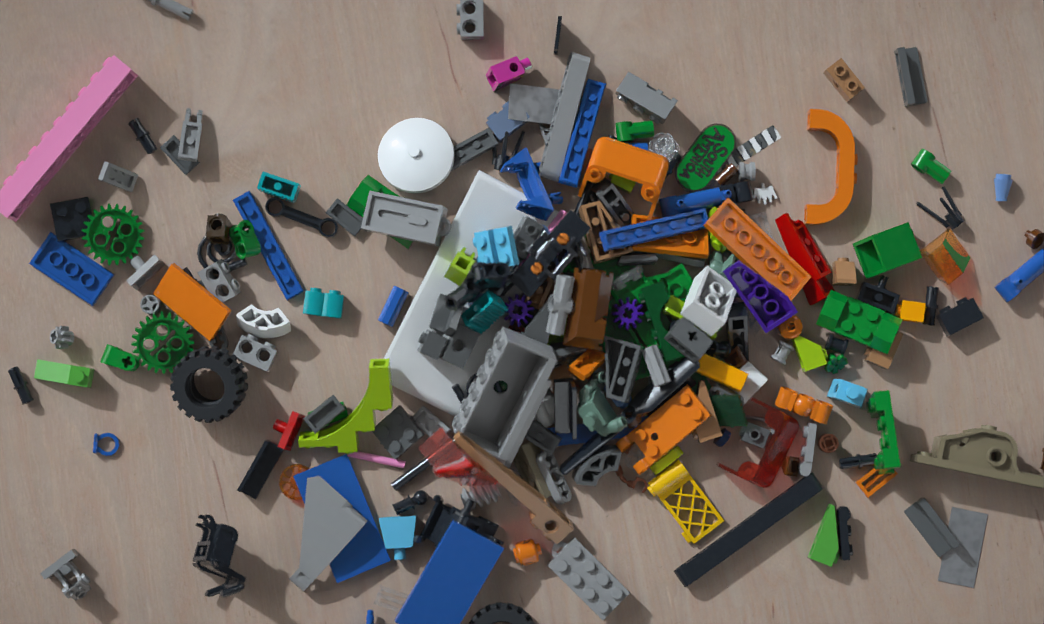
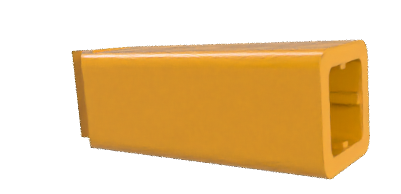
M704 353L701 359L698 360L700 368L695 372L740 393L749 374Z

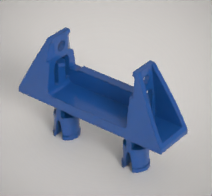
M526 147L508 160L500 172L517 174L518 181L527 200H520L516 209L540 220L547 221L554 211L552 204H562L563 197H559L561 192L547 194L538 174L541 162L534 163Z

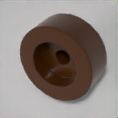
M1034 229L1032 232L1027 230L1024 234L1027 238L1026 244L1032 249H1037L1044 242V233L1039 229Z

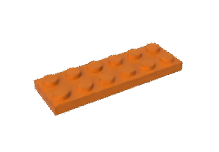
M729 197L703 225L742 263L786 294L791 301L811 278L792 257Z

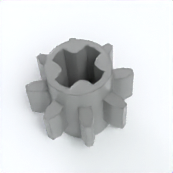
M56 326V329L50 333V342L55 344V349H68V345L70 346L74 342V333L69 331V326Z

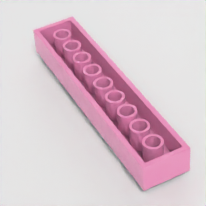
M115 55L108 57L104 61L101 71L93 74L90 84L79 91V97L75 102L72 101L68 104L65 114L62 117L59 116L54 121V127L42 135V141L38 146H34L29 151V157L17 165V171L13 176L10 175L3 183L4 186L0 190V213L6 218L15 222L19 219L137 78L138 75Z

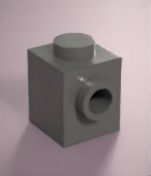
M427 330L426 333L423 332L418 340L420 345L417 351L437 360L447 339L443 337L444 334L438 331Z
M747 422L740 429V440L759 448H764L770 430Z

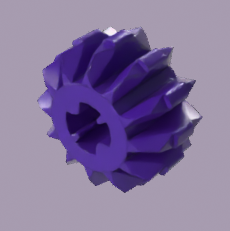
M515 294V301H513L512 297H508V300L511 302L510 305L504 302L506 307H508L507 312L504 314L509 313V315L504 317V320L507 321L512 318L510 321L511 326L517 320V326L521 327L520 320H523L527 325L528 321L525 317L527 316L532 319L533 315L529 314L528 311L532 312L535 309L534 307L527 308V306L532 304V301L529 300L524 303L526 300L525 295L522 296L520 301L519 295ZM515 306L523 307L521 315L513 314Z
M629 297L626 298V304H624L622 299H619L621 307L616 304L613 305V308L618 310V312H611L612 316L618 315V318H615L613 323L620 320L621 323L618 326L620 329L623 324H626L625 328L629 330L630 323L634 329L637 328L634 321L642 323V320L637 316H644V312H638L637 310L643 306L635 307L636 299L633 300L632 304H629ZM624 309H628V311L631 310L633 312L631 314V319H627L628 317H623V314L625 313Z

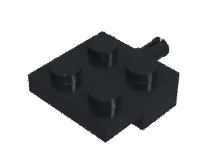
M881 275L878 286L862 282L856 299L892 315L900 295L885 289L889 277Z

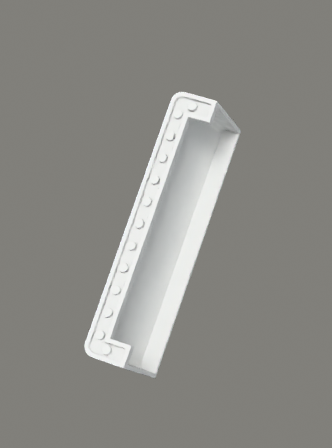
M480 170L473 180L451 224L449 234L445 236L384 359L390 358L392 386L454 417L459 415L461 404L452 386L459 384L467 399L466 384L469 378L477 373L481 365H484L486 353L489 348L492 349L495 343L494 337L496 333L500 332L502 327L509 329L511 320H504V317L509 315V313H506L499 317L494 324H491V327L485 330L483 334H480L463 369L439 357L436 360L417 351L420 345L418 340L423 332L426 333L427 330L433 331V329L429 328L439 295L444 294L447 296L460 287L444 277L457 252H460L464 247L466 248L464 252L466 256H471L473 252L475 253L473 260L475 261L474 264L477 263V248L473 245L475 232L512 226L514 234L523 216H528L548 227L559 213V211L554 209L549 219L543 221L517 210L516 206L519 201L527 200L525 194ZM515 265L509 266L510 271L514 268ZM471 269L463 283L466 281V279L474 277V274H472ZM510 280L506 283V287L511 283ZM514 285L501 298L510 305L509 296L515 301V294H518L519 298L525 294ZM468 303L464 305L462 313L469 308ZM515 306V307H514V309H515V311H513L514 314L517 313V311H518V309H519L518 306ZM460 316V319H459V323H458V324H461V325L465 326V324H464V322H463V320H462V318H461V316ZM444 334L443 337L448 341L449 336ZM456 340L454 342L453 346L455 350H460L462 348L461 340Z

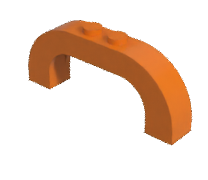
M809 109L807 130L822 131L829 134L837 146L836 190L834 197L826 204L805 205L804 224L821 225L832 221L848 207L853 195L854 184H857V173H854V165L858 163V154H855L853 134L842 118L830 111Z

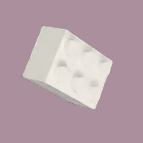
M706 266L694 278L680 314L712 336L725 324L737 291L730 281L709 266Z

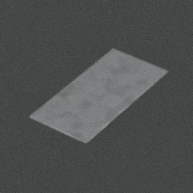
M510 83L508 119L551 124L560 89ZM579 102V105H578V109H577V113H576L574 125H575L576 118H577V115H578V111H579V108H580V102Z
M952 507L948 529L960 545L955 549L951 548L943 554L938 581L974 588L988 514Z

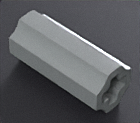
M658 345L642 350L654 386L658 387L671 382Z

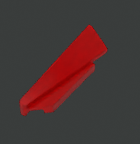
M785 213L775 219V222L789 256L811 276L803 286V291L809 305L812 306L825 299L831 290L835 291L825 277L832 272L804 222L800 220L794 221L790 218L789 213Z

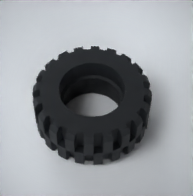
M204 346L190 352L175 366V372L171 375L173 383L170 384V391H174V395H172L173 401H178V409L180 411L182 409L185 410L187 417L194 416V420L201 422L203 419L205 423H212L214 420L218 422L231 415L245 399V391L248 390V383H245V380L248 376L246 372L243 373L242 371L244 368L242 362L238 364L236 361L238 357L234 354L230 356L228 354L229 350L223 348L220 351L218 346H212L211 348ZM198 369H211L221 377L225 388L224 396L221 399L210 400L198 392L194 383L195 372Z
M496 602L495 604L486 605L483 609L476 612L469 624H494L497 622L535 624L530 614L524 611L523 608L508 602Z

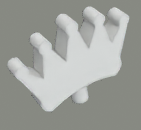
M761 183V188L755 187L753 189L754 200L752 202L755 201V198H757L758 204L761 203V198L763 204L767 203V198L769 202H772V195L774 199H777L773 186L765 188V183Z

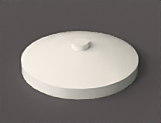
M410 118L394 125L384 135L378 150L379 167L386 180L393 187L407 193H423L439 186L450 174L455 158L454 146L448 133L436 122L424 118Z

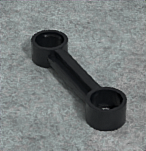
M278 197L268 199L265 204L266 212L272 217L283 216L319 230L326 238H332L338 233V224L331 218L320 219L285 205ZM274 200H278L282 204V209L277 214L269 211V204ZM330 221L334 223L335 232L333 234L326 235L323 233L322 226L325 222Z

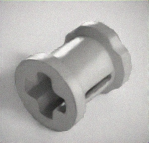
M780 340L778 342L779 346L774 355H771V358L786 365V359L795 348Z

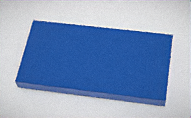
M52 232L49 233L29 263L91 306L95 305L115 275L67 242H57V237Z

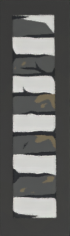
M774 125L734 149L716 172L717 175L727 167L726 164L732 163L736 167L739 165V162H744L780 139L781 136Z

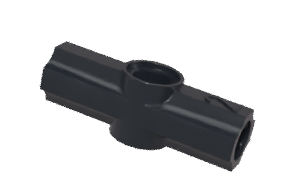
M474 277L468 278L460 287L444 298L445 306L449 310L456 311L466 303H471L476 296L488 288H476L473 284Z

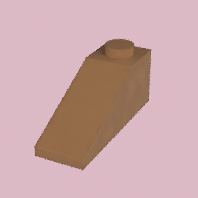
M700 380L698 381L696 395L712 414L709 419L692 432L694 440L697 439L699 443L720 437L722 433L705 382Z

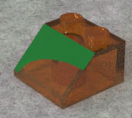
M950 228L920 250L922 257L938 280L947 285L964 273L970 260V256Z

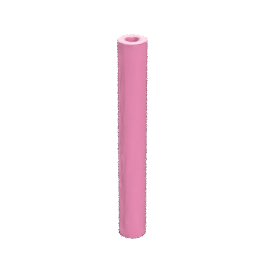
M361 451L348 454V457L403 469L406 461Z

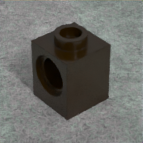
M220 213L208 215L205 237L210 244H229L231 222L227 215Z

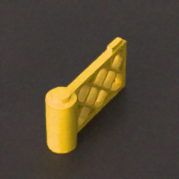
M679 460L648 482V491L653 497L656 495L659 497L684 532L681 534L688 543L692 541L695 544L724 522L723 518ZM688 481L693 485L692 494L682 493L683 485ZM671 494L678 495L677 506L669 505L665 499ZM681 495L692 497L690 508L680 506ZM695 497L703 498L705 501L704 510L693 508ZM679 509L690 510L689 521L679 519ZM693 511L703 512L702 523L691 522ZM706 513L715 514L718 520L713 524H705ZM691 524L701 526V532L695 538L690 533Z

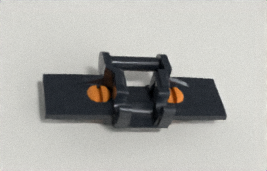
M570 210L549 234L543 230L537 240L526 249L530 256L509 280L529 298L548 276L556 282L557 274L560 275L570 262L579 256L573 248L591 227ZM563 249L568 251L569 253L550 272L547 269L550 262Z

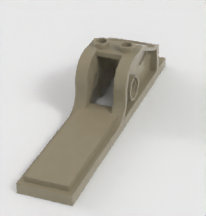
M981 425V428L963 430V433L936 436L933 440L931 453L917 451V454H911L910 458L911 462L1044 489V476L1019 471L1017 467L1018 447L1015 440L1005 432L996 431L997 427ZM961 442L965 444L963 447L959 446ZM993 452L995 454L994 460L991 459V454Z

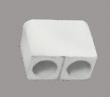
M748 361L739 369L749 374L740 393L735 391L743 397L744 404L768 380Z

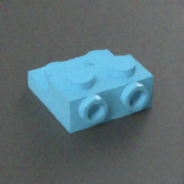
M512 226L474 233L473 245L477 248V263L503 262L508 266L519 264Z

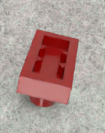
M292 411L288 423L279 419L274 422L273 430L283 433L277 447L291 451L305 415Z

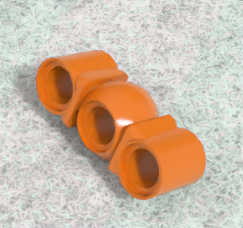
M784 386L780 387L774 403L777 407L789 411L793 410L798 415L809 417V419L822 424H827L833 409V405L818 399L815 401L814 398L808 395L798 394L797 391Z

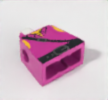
M515 56L491 66L486 73V77L493 92L522 79L525 71L532 68V64L529 58L519 61V58Z

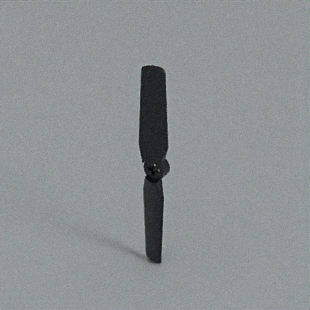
M684 357L667 370L671 382L655 387L653 382L650 383L628 404L630 407L624 409L621 415H618L616 418L623 416L627 421L628 428L637 427L641 422L642 416L651 412L700 368L699 361L693 363L687 357ZM597 432L560 465V472L563 475H567L619 432L607 434L606 437Z

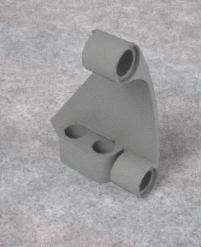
M320 476L307 478L300 564L297 571L289 578L302 591L306 590L367 522L343 496Z

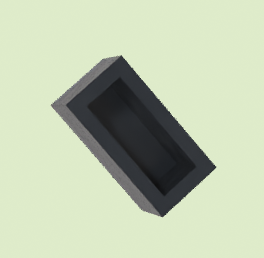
M967 297L956 301V306L951 308L948 305L939 310L941 314L937 315L936 318L946 336H950L984 318L974 298L967 299Z

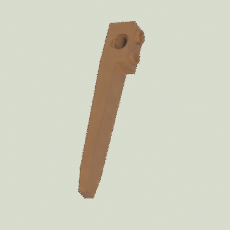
M460 431L454 435V441L473 460L530 510L528 512L530 524L535 529L539 528L548 541L552 540L558 544L574 530L572 521L536 489ZM550 520L553 521V522L550 523V524H546L547 521H550Z

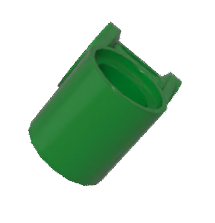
M243 220L238 225H234L229 229V235L235 247V252L240 259L260 254L261 246L250 221Z
M109 344L106 345L100 361L109 366L127 371H135L140 366V360H136V355ZM127 359L132 361L133 364L129 365L126 363Z

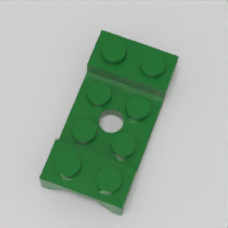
M890 390L876 391L866 402L867 413H870L871 418H879L876 421L877 430L881 431V438L879 439L881 451L876 456L877 458H874V466L879 471V475L895 473L894 468L901 466Z

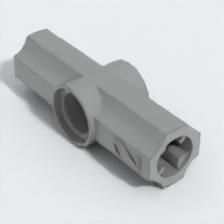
M557 274L554 293L548 301V311L550 313L546 328L547 333L554 335L564 334L567 315L571 313L573 306L571 294L575 280L574 277Z

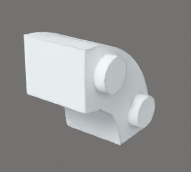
M251 304L236 314L237 325L245 332L256 337L275 338L291 332L290 321L279 308L272 311H263Z

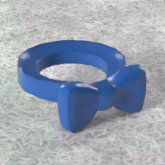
M112 433L94 434L93 453L99 452L105 456L115 454L120 445L117 436ZM105 437H111L115 441V447L112 451L106 452L98 447V441Z

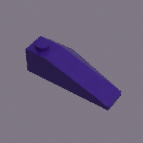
M740 260L723 271L765 333L798 313V310L786 294Z

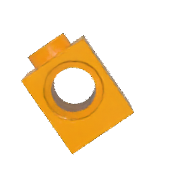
M901 300L896 305L895 315L903 319V321L923 323L926 303Z

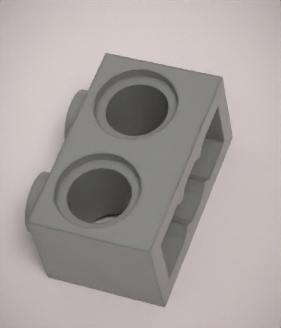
M460 0V4H457V16H460V23H457V35L461 34V40H484L483 0ZM473 6L475 7V12L468 14L465 12V8ZM469 24L474 25L476 28L472 33L465 31V27Z
M222 259L197 272L206 289L222 303L241 292L238 281L233 279L230 274L229 265ZM213 269L218 270L219 277L213 275ZM222 286H226L229 289V294L223 292Z
M249 333L247 337L241 335L233 354L242 361L270 372L279 352L274 350L276 346L266 341L264 344L257 342V337ZM249 342L252 344V351L245 353L243 346ZM267 350L270 353V358L267 361H262L260 354Z

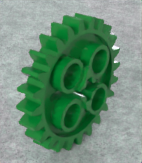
M108 204L105 210L101 205V212L94 209L93 213L95 216L88 215L87 217L90 222L83 223L87 226V229H82L81 231L87 234L81 239L88 242L84 247H90L91 249L88 251V254L94 252L93 259L95 260L100 257L101 264L105 260H107L108 266L111 265L112 261L118 266L119 260L125 264V257L132 260L133 256L131 253H139L135 248H142V245L138 242L145 239L140 236V233H143L144 230L139 229V226L143 223H136L135 220L139 216L132 217L133 210H130L128 213L125 212L126 206L120 210L118 204L115 205L114 209ZM110 217L113 220V225L105 227L102 223L103 218ZM117 219H120L121 222L116 230L118 238H113L109 250L106 251L105 248L110 239L108 232L114 230ZM123 224L130 226V234H122L120 229ZM101 234L105 237L104 245H98L95 242L97 235ZM115 242L123 244L122 252L114 251L113 245Z
M161 311L160 317H157L154 312L153 319L146 316V323L140 320L141 328L135 327V331L138 334H132V338L137 341L131 342V345L137 346V348L133 349L132 352L139 353L136 360H143L141 366L148 364V371L154 367L155 373L159 369H162L163 374H165L166 369L173 373V367L188 355V352L194 350L193 347L189 346L194 344V340L189 339L193 336V332L187 333L190 325L184 327L185 320L183 319L179 322V315H176L173 319L171 318V312L168 313L167 317L164 316L163 311ZM160 325H165L168 331L161 334L157 331V328ZM175 330V333L167 339V346L162 345L154 355H151L150 353L159 346V340L164 341L170 332ZM174 338H179L182 344L176 347L172 345L171 341ZM152 339L155 344L153 347H146L144 341ZM161 352H166L169 355V358L167 360H161L159 359L158 354Z

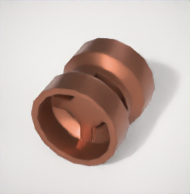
M823 434L817 441L819 450L825 453L836 451L839 445L837 437L833 434Z

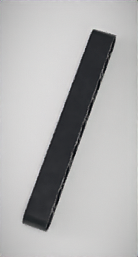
M811 472L809 476L803 477L673 572L684 587L689 586L819 493L824 487L814 473Z

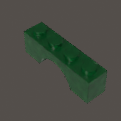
M661 281L641 288V293L638 296L641 304L646 306L645 317L648 323H652L653 330H651L654 341L658 340L659 349L664 361L668 362L683 357L684 355L664 339L668 332L661 324L660 312L663 305L669 300L664 282Z

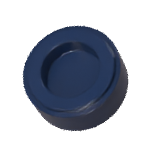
M726 428L721 430L722 436L715 438L713 441L718 447L725 445L731 436V432Z

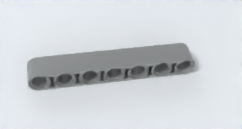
M571 52L569 55L538 174L540 177L556 182L560 177L590 57Z

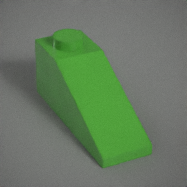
M37 359L34 378L91 388L95 369Z
M828 504L808 558L832 567L833 564L837 563L840 553H837L839 548L835 506Z

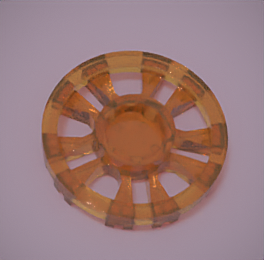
M293 464L282 471L279 478V486L286 497L292 500H301L302 497H295V491L298 490V487L293 477L295 475L294 467H298V474L302 468L309 470V468L302 464ZM289 469L293 472L291 477L285 474ZM283 477L290 478V481L287 482L283 481L282 479ZM283 484H290V488L284 490ZM291 488L295 489L292 495L290 496L288 493L291 490Z

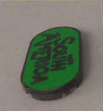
M719 123L711 124L702 130L676 166V180L682 189L688 192H698L710 185L735 151L736 137L734 132L728 126Z

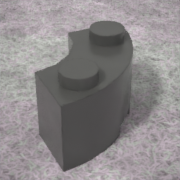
M616 445L602 446L574 469L572 478L577 484L596 486L598 480L605 473L618 471L622 452Z

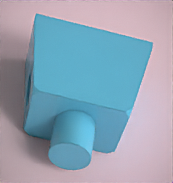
M833 378L827 397L862 409L868 389L842 379Z
M417 515L379 518L385 549L394 548V560L406 559L405 548L414 546Z

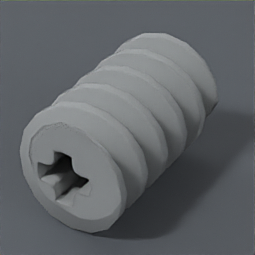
M491 478V484L484 480V487L479 482L477 483V489L470 485L469 492L464 487L462 488V494H460L463 506H465L468 498L475 501L472 507L473 510L476 509V503L483 507L484 500L489 505L491 498L495 502H498V496L502 498L497 481L494 478Z

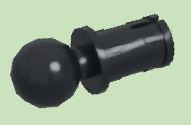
M423 490L415 492L412 498L408 495V498L392 504L396 514L399 515L411 508L415 509V504L424 505L427 503L428 494Z

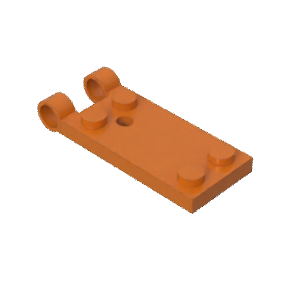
M686 385L629 434L622 437L616 443V446L621 452H624L634 443L637 444L646 456L633 466L640 475L709 419L712 414L690 386ZM654 433L658 434L656 441L652 439Z

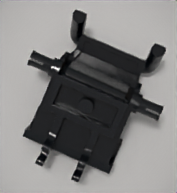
M441 495L434 496L433 500L436 503L421 534L414 538L416 543L429 539L437 547L451 522L455 520L502 546L504 544L503 541L494 537L499 527L498 524L482 516L476 517L471 515L470 511L475 501L468 498L464 508L460 510L456 507L451 508L444 505Z
M198 515V518L202 519L203 523H196V526L201 528L203 533L200 542H197L193 562L196 563H193V566L200 568L199 570L226 579L224 584L207 590L205 596L212 597L220 594L221 597H228L241 592L245 588L244 582L246 577L229 568L235 544L238 540L237 530L226 524H217L212 515Z

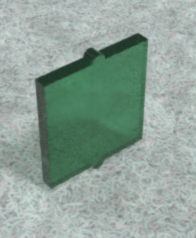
M724 393L723 395L710 396L719 427L730 426L734 428V426L748 425L740 395H727Z

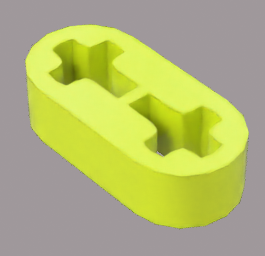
M676 446L650 467L651 471L657 475L683 455L684 452L679 446Z

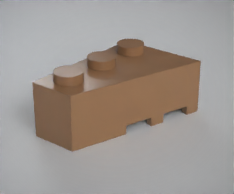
M600 201L580 206L578 210L581 219L591 227L585 235L594 264L617 259L622 255H631L634 252L631 246L604 252L599 233L617 228Z

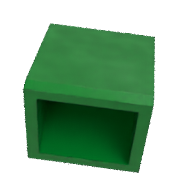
M909 222L853 243L866 279L922 258L920 248L917 245Z

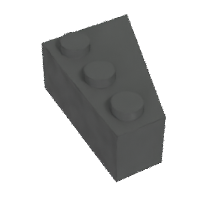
M604 336L606 397L629 403L643 356L642 350L645 347Z

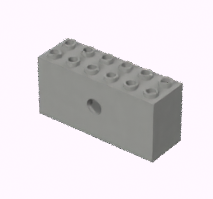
M502 327L501 331L496 333L494 337L495 343L492 349H488L485 356L486 361L484 365L479 367L477 371L478 377L475 382L471 383L468 391L469 395L467 399H463L460 406L461 411L458 416L454 417L452 426L454 434L460 431L492 456L506 461L557 359L551 346ZM497 381H505L507 383V389L504 392L498 393L493 389Z

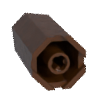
M575 267L573 276L575 280L571 294L573 306L571 313L567 316L563 345L602 351V345H599V343L603 344L606 318H603V316H607L614 273L610 272L608 276L606 271L583 268L582 271H578L579 267Z

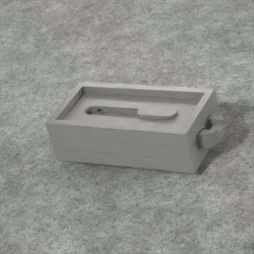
M369 191L361 229L440 247L442 236L448 235L451 230V222L446 218L448 209L444 206Z
M575 537L568 544L561 541L553 545L551 552L554 558L547 565L602 620L630 594ZM560 547H563V549L559 553H557V550Z

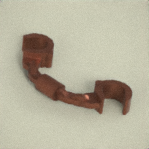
M631 447L622 452V454H628L631 450ZM619 465L618 471H615L617 477L619 476L622 482L627 483V486L635 489L638 481H642L645 485L642 493H644L648 487L646 480L636 477L634 481H627L622 476L624 472L621 465Z

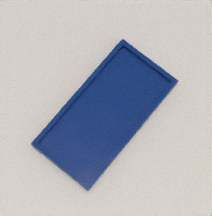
M347 454L293 476L304 504L307 478L320 476L367 520L365 525L329 564L337 583L391 561Z
M453 520L394 621L397 624H460L499 559L504 547Z

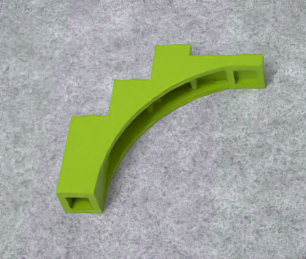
M390 358L370 359L368 388L355 410L339 423L320 430L316 434L313 431L300 432L299 447L311 449L322 446L325 448L338 446V453L351 454L357 452L359 446L358 431L364 433L375 431V410L386 411L392 409L393 390Z

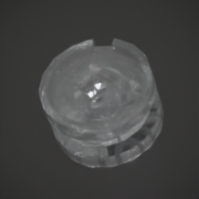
M663 132L656 134L655 138L652 141L650 140L649 150L666 157L668 162L675 159L679 152V145L673 136Z

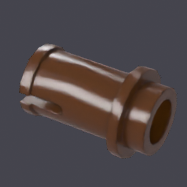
M732 163L726 164L727 167L714 178L721 186L725 185L734 175L737 176L736 173L739 170Z

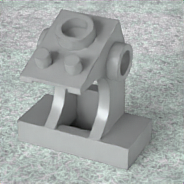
M76 549L70 550L40 573L44 579L55 575L64 586L62 589L64 595L74 600L83 598L91 590L88 584L91 582L85 573H81L72 561L79 556ZM70 571L77 578V581L72 585L64 577Z

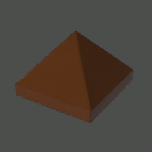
M739 346L732 349L727 358H723L726 364L737 369L747 363Z
M786 456L781 464L784 475L797 477L799 457Z

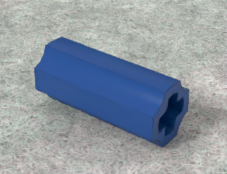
M393 286L378 321L393 327L409 292Z

